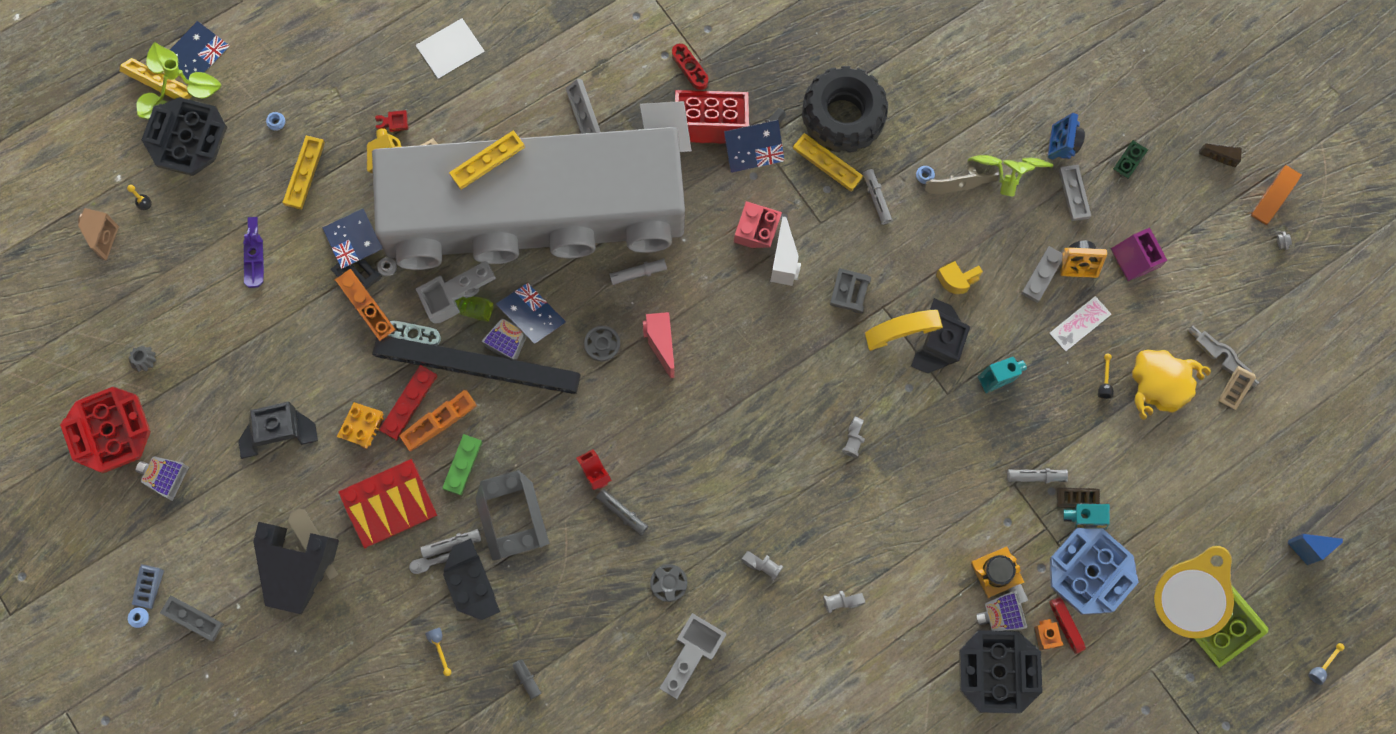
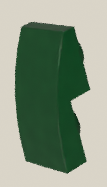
M1132 140L1113 170L1129 179L1148 149Z

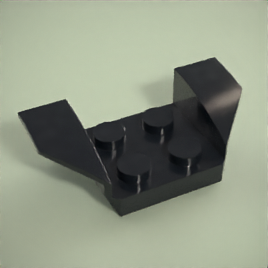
M936 298L933 299L930 310H938L943 328L928 332L923 348L915 352L911 364L912 368L927 374L960 360L971 327L960 320L950 304Z
M289 401L250 410L249 424L238 441L240 457L243 459L258 455V446L297 438L301 445L318 441L316 424L297 411Z
M471 538L453 546L443 570V576L457 611L480 620L500 613L495 600V594Z

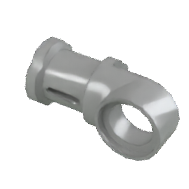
M854 416L848 430V442L846 447L842 449L844 454L855 458L859 456L858 450L861 443L865 441L862 436L858 435L864 421Z
M747 551L741 559L748 567L754 570H762L768 574L773 581L783 568L782 565L778 566L771 561L768 555L764 560H761Z
M839 591V594L833 596H823L828 613H832V610L841 607H849L850 609L866 603L863 593L845 597L843 591Z

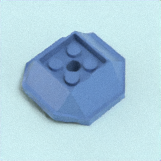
M1075 529L1050 558L1051 588L1081 615L1114 612L1139 583L1134 556L1104 529ZM1088 567L1095 571L1094 577L1088 575Z

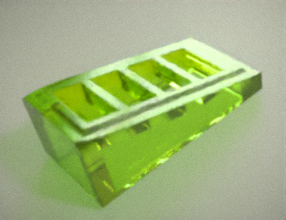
M463 296L455 300L460 311L458 314L489 321L494 304L489 299L474 296L466 298ZM461 300H464L462 307L459 308Z

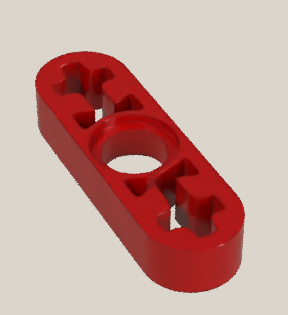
M681 43L674 45L672 48V58L692 86L697 90L707 88L708 75L687 46ZM678 50L680 52L683 51V57L680 54H677ZM692 63L695 65V69L689 71L685 68V65ZM697 76L699 77L700 80L704 79V80H703V83H701V82H698V83H697Z
M1060 597L1049 602L1050 607L1072 651L1077 654L1086 650L1084 641L1064 601Z

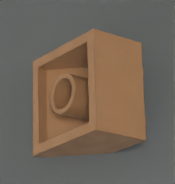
M84 208L83 213L79 216L78 226L89 247L102 260L107 261L119 226L107 213Z

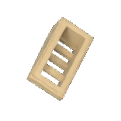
M1237 366L1218 401L1236 410L1256 379L1255 374ZM1241 374L1242 376L1248 379L1247 381L1239 378L1238 376ZM1235 381H1237V382L1243 384V385H1244L1243 388H1241V387H1239L1238 385L1234 384ZM1233 388V389L1239 391L1240 394L1238 395V394H1236V393L1230 391V389ZM1227 394L1234 397L1236 401L1234 402L1226 398Z

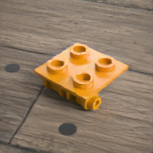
M353 402L337 437L367 449L368 446H371L374 438L372 435L376 436L374 430L378 431L379 428L377 427L384 420L383 412Z

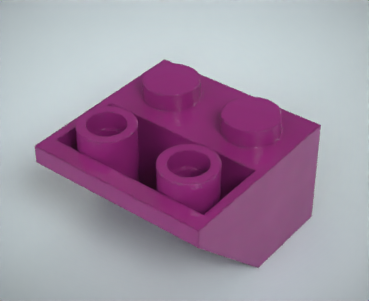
M1150 228L1133 234L1111 248L1127 281L1159 269L1167 261Z

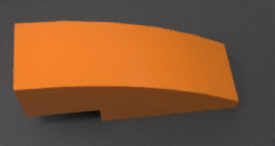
M1285 165L1269 186L1251 216L1268 225L1302 174Z

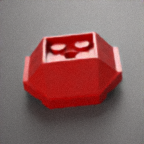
M114 386L76 401L60 424L72 460L100 473H106L140 459L151 432L139 397L136 394ZM113 427L112 432L106 435L107 429Z

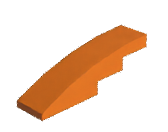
M463 390L451 401H446L432 413L428 412L399 436L408 450L412 451L477 407V404L468 391Z

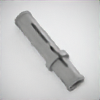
M867 170L862 174L868 186L867 191L871 194L880 217L881 224L890 223L893 219L881 192V184H878L874 170Z
M662 258L649 263L643 262L644 264L609 273L612 285L646 275L649 277L653 273L667 270L665 260Z
M1045 468L1044 470L1008 469L1007 479L1008 482H1067L1068 471L1050 470V468Z
M476 529L464 534L458 533L452 538L422 546L423 558L426 559L450 551L453 546L470 538L473 543L481 541L479 530Z

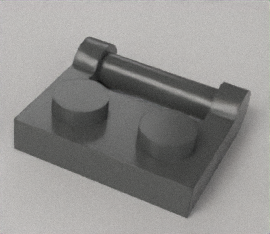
M839 268L830 305L862 314L864 311L867 286L871 282V277ZM857 280L861 283L856 303H851L855 281Z

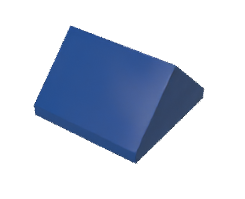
M1301 534L1288 540V544L1306 565L1323 560L1343 543L1342 538Z

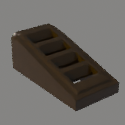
M1205 143L1199 150L1200 155L1228 166L1236 167L1241 162L1242 148Z
M1057 488V507L1075 509L1076 504H1100V489ZM1064 493H1068V503H1064ZM1073 493L1076 494V503H1073ZM1081 494H1084V503H1081ZM1089 495H1092V503H1089Z

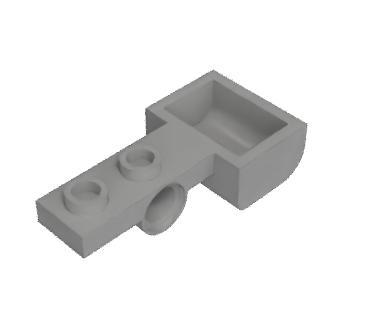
M485 261L447 282L440 275L416 288V291L432 323H441L460 312L455 300L463 296L468 298L476 295L481 286L493 281L496 277L489 263Z
M692 613L677 638V641L685 646L662 683L660 690L677 699L702 656L712 661L727 634Z

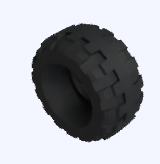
M841 66L839 69L835 67L830 68L824 74L816 76L807 88L802 106L803 123L806 125L810 137L816 139L818 144L824 148L829 147L833 149L832 151L839 153L841 151H847V153L856 152L859 148L862 149L871 145L882 132L888 114L886 92L878 84V80L873 75L866 74L865 70L857 68V70L851 69L850 66ZM846 100L859 108L861 118L852 123H842L831 117L827 107L835 101Z

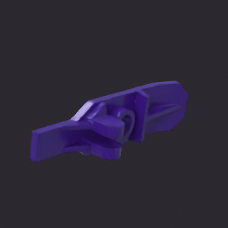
M248 217V232L244 234L243 241L244 285L248 288H256L264 282L263 239L258 234V217ZM252 250H256L254 255H250Z

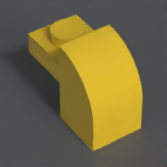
M956 261L940 268L936 276L948 292L963 294L969 290L970 285L980 280L979 277L983 271L980 266H977L962 273Z

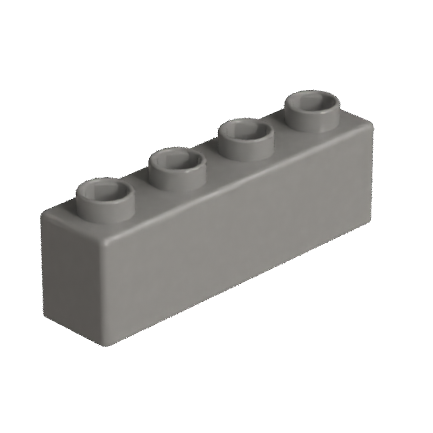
M675 127L520 138L525 145L524 149L462 190L459 189L451 178L449 172L497 140L380 148L372 151L375 234L386 256L396 259V264L405 269H431L441 264L442 255L473 253V258L481 263L487 261L489 264H502L518 258L519 249L550 247V252L560 258H579L593 253L596 249L595 243L626 241L627 247L635 252H656L668 248L672 243V237H681L684 234L685 203L678 129Z

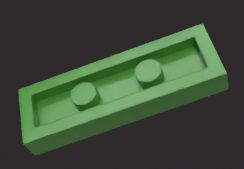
M463 434L444 482L443 490L462 496L482 440Z

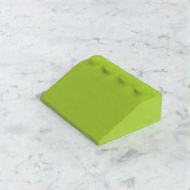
M1233 586L1234 607L1227 624L1219 632L1211 636L1194 638L1219 668L1266 635L1269 629Z

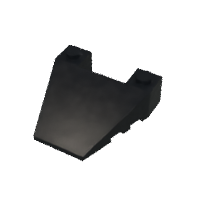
M258 522L253 543L264 604L267 607L302 615L315 593V587L319 581H322L324 572L335 559L339 540L310 533L306 552H299L283 548L288 528Z

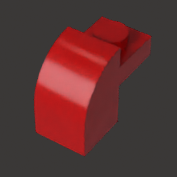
M594 449L576 458L593 490L604 488L612 481Z

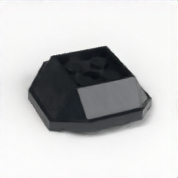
M179 97L163 105L159 104L153 107L141 141L158 168L194 176L216 160L227 126L216 106Z
M978 630L959 650L960 692L979 713H1022L1043 692L1041 651L1019 631ZM995 667H999L1002 670L1000 678L994 674Z

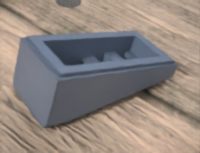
M141 564L132 605L149 609L153 608L164 570ZM147 573H153L154 577H148ZM145 580L152 582V586L144 584ZM142 589L151 590L150 594L142 592ZM140 596L149 598L148 602L139 600Z

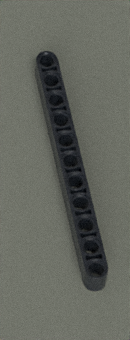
M388 336L381 341L376 337L372 352L373 356L382 359L569 394H577L581 377L580 373Z

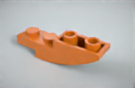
M351 269L335 279L379 341L395 331L393 325Z

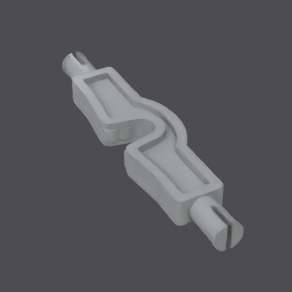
M1193 325L1188 330L1196 338L1195 343L1210 358L1216 359L1220 354L1225 355L1226 359L1222 363V368L1230 374H1233L1237 366L1252 373L1238 359L1237 354L1231 347L1219 343L1206 331L1201 333ZM1241 374L1238 376L1239 378L1247 381L1248 379L1242 376ZM1255 379L1251 386L1255 388L1259 381Z

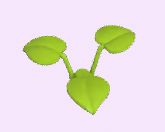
M154 42L148 51L146 63L151 72L155 74L164 72L161 95L158 97L154 93H146L139 97L136 104L137 115L142 119L149 120L154 106L167 103V101L162 100L165 94L167 79L174 80L180 76L186 84H189L187 86L188 93L198 99H204L213 95L221 88V83L216 78L203 72L192 73L189 76V80H187L183 75V71L179 70L177 55L173 51Z
M977 155L968 159V161L973 160L981 164L997 166L1000 174L999 182L1002 183L1000 194L1005 196H1015L1019 180L1026 172L1034 170L1035 167H1053V164L1038 158H1023L1022 162L1003 160L1005 165L1013 169L1011 175H1005V178H1003L1002 160L989 155Z

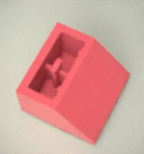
M746 201L735 233L734 243L750 248L771 247L782 212Z

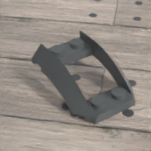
M516 470L480 482L476 503L492 561L550 544L533 482L521 471ZM524 489L534 528L496 538L486 500Z

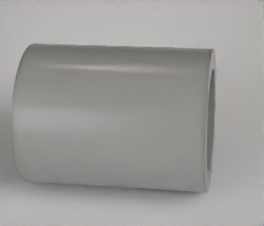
M1021 584L1008 589L1009 592L1018 591L1021 604L1028 601Z

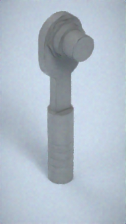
M450 553L430 560L424 558L414 560L410 563V571L414 574L426 572L431 565L447 562Z

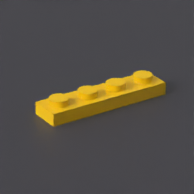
M133 58L120 65V72L161 93L164 74L151 72L146 65ZM167 79L165 95L173 99L179 97L189 99L192 97L188 93L186 85L176 80Z
M513 130L450 171L449 175L459 189L462 190L524 149L525 145Z
M805 133L793 146V150L851 192L863 178L862 174Z
M305 136L283 200L285 206L303 209L325 144L323 139Z

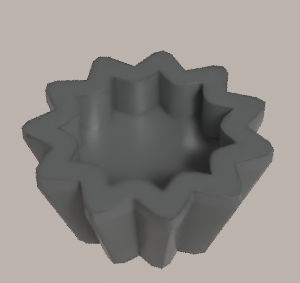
M144 345L133 348V351L130 352L131 356H129L131 367L133 369L136 368L138 372L141 370L147 372L148 368H153V363L157 361L154 358L156 353L151 351V347H145Z

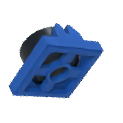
M1071 113L1052 125L1048 150L1049 159L1054 160L1057 157L1070 159L1071 156L1074 157L1081 149L1085 139V131L1079 127L1078 114Z

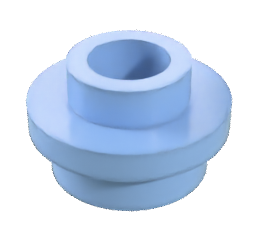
M278 112L270 113L266 119L267 126L271 130L282 129L285 125L284 116ZM275 120H279L277 124H273Z
M921 166L916 172V178L922 184H926L927 181L933 180L935 177L934 170L929 166ZM925 173L928 177L924 178L922 174Z
M134 608L128 614V622L135 628L145 626L149 620V614L143 608ZM140 614V620L135 621V616Z

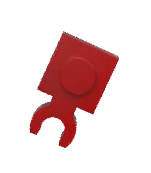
M406 110L388 112V117L382 115L375 116L376 122H383L381 125H376L377 130L386 129L387 127H389L390 132L409 130Z

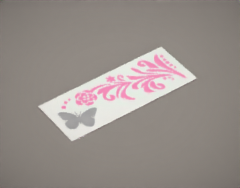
M1095 296L1052 330L1050 334L1067 351L1108 318L1111 313Z

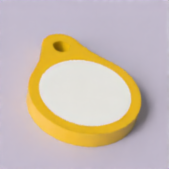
M1212 546L1193 559L1169 568L1160 578L1154 595L1155 608L1161 621L1174 633L1187 638H1205L1219 632L1229 621L1234 607V594L1231 584L1232 557L1227 549L1221 546ZM1213 556H1220L1223 559V563L1220 566L1213 565L1211 562Z

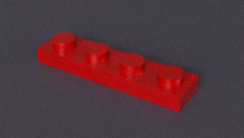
M420 365L379 431L397 441L399 435L403 432L437 378V374Z

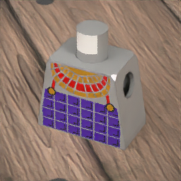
M501 319L482 340L485 348L501 357L517 361L526 335L513 321L510 323Z
M152 457L149 464L140 461L136 466V472L143 474L141 479L143 484L173 501L189 467L181 462Z
M1018 591L1010 592L985 603L987 611L977 614L979 625L990 623L992 631L1028 628Z

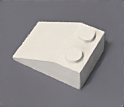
M782 217L770 282L792 286L793 281L798 280L801 263H797L799 256L787 218Z

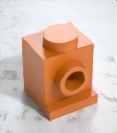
M1051 619L1039 621L1040 625L1034 627L1040 651L1063 646L1057 622L1052 623ZM1047 630L1051 631L1052 637L1047 636Z

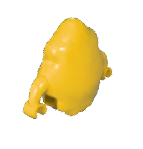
M1144 350L1139 352L1132 371V378L1138 383L1135 405L1139 410V417L1145 420L1147 415L1144 412H1147L1150 416L1153 414V409L1150 406H1144V402L1155 405L1159 411H1168L1170 413H1174L1182 408L1196 394L1197 382L1192 377V369L1197 370V378L1203 380L1205 376L1202 372L1209 376L1211 373L1210 368L1202 366L1199 362L1192 359L1182 360L1174 358L1166 350Z

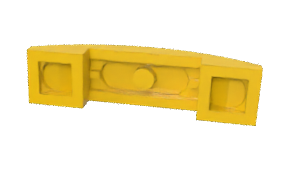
M927 310L885 321L865 332L868 348L871 351L887 346L888 341L923 331L925 334L943 327L938 310Z

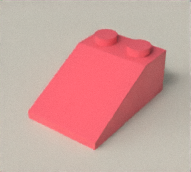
M669 312L646 314V321H643L644 338L648 337L649 346L669 377L674 378V358Z

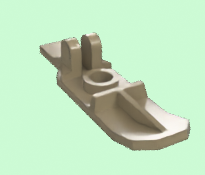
M971 167L967 176L954 178L951 175L950 179H931L927 181L925 191L929 194H945L973 189L984 183L998 181L999 174H978L977 170Z
M297 509L290 514L288 522L306 550L310 533L320 535L306 510ZM333 564L329 565L325 571L329 580L339 575Z

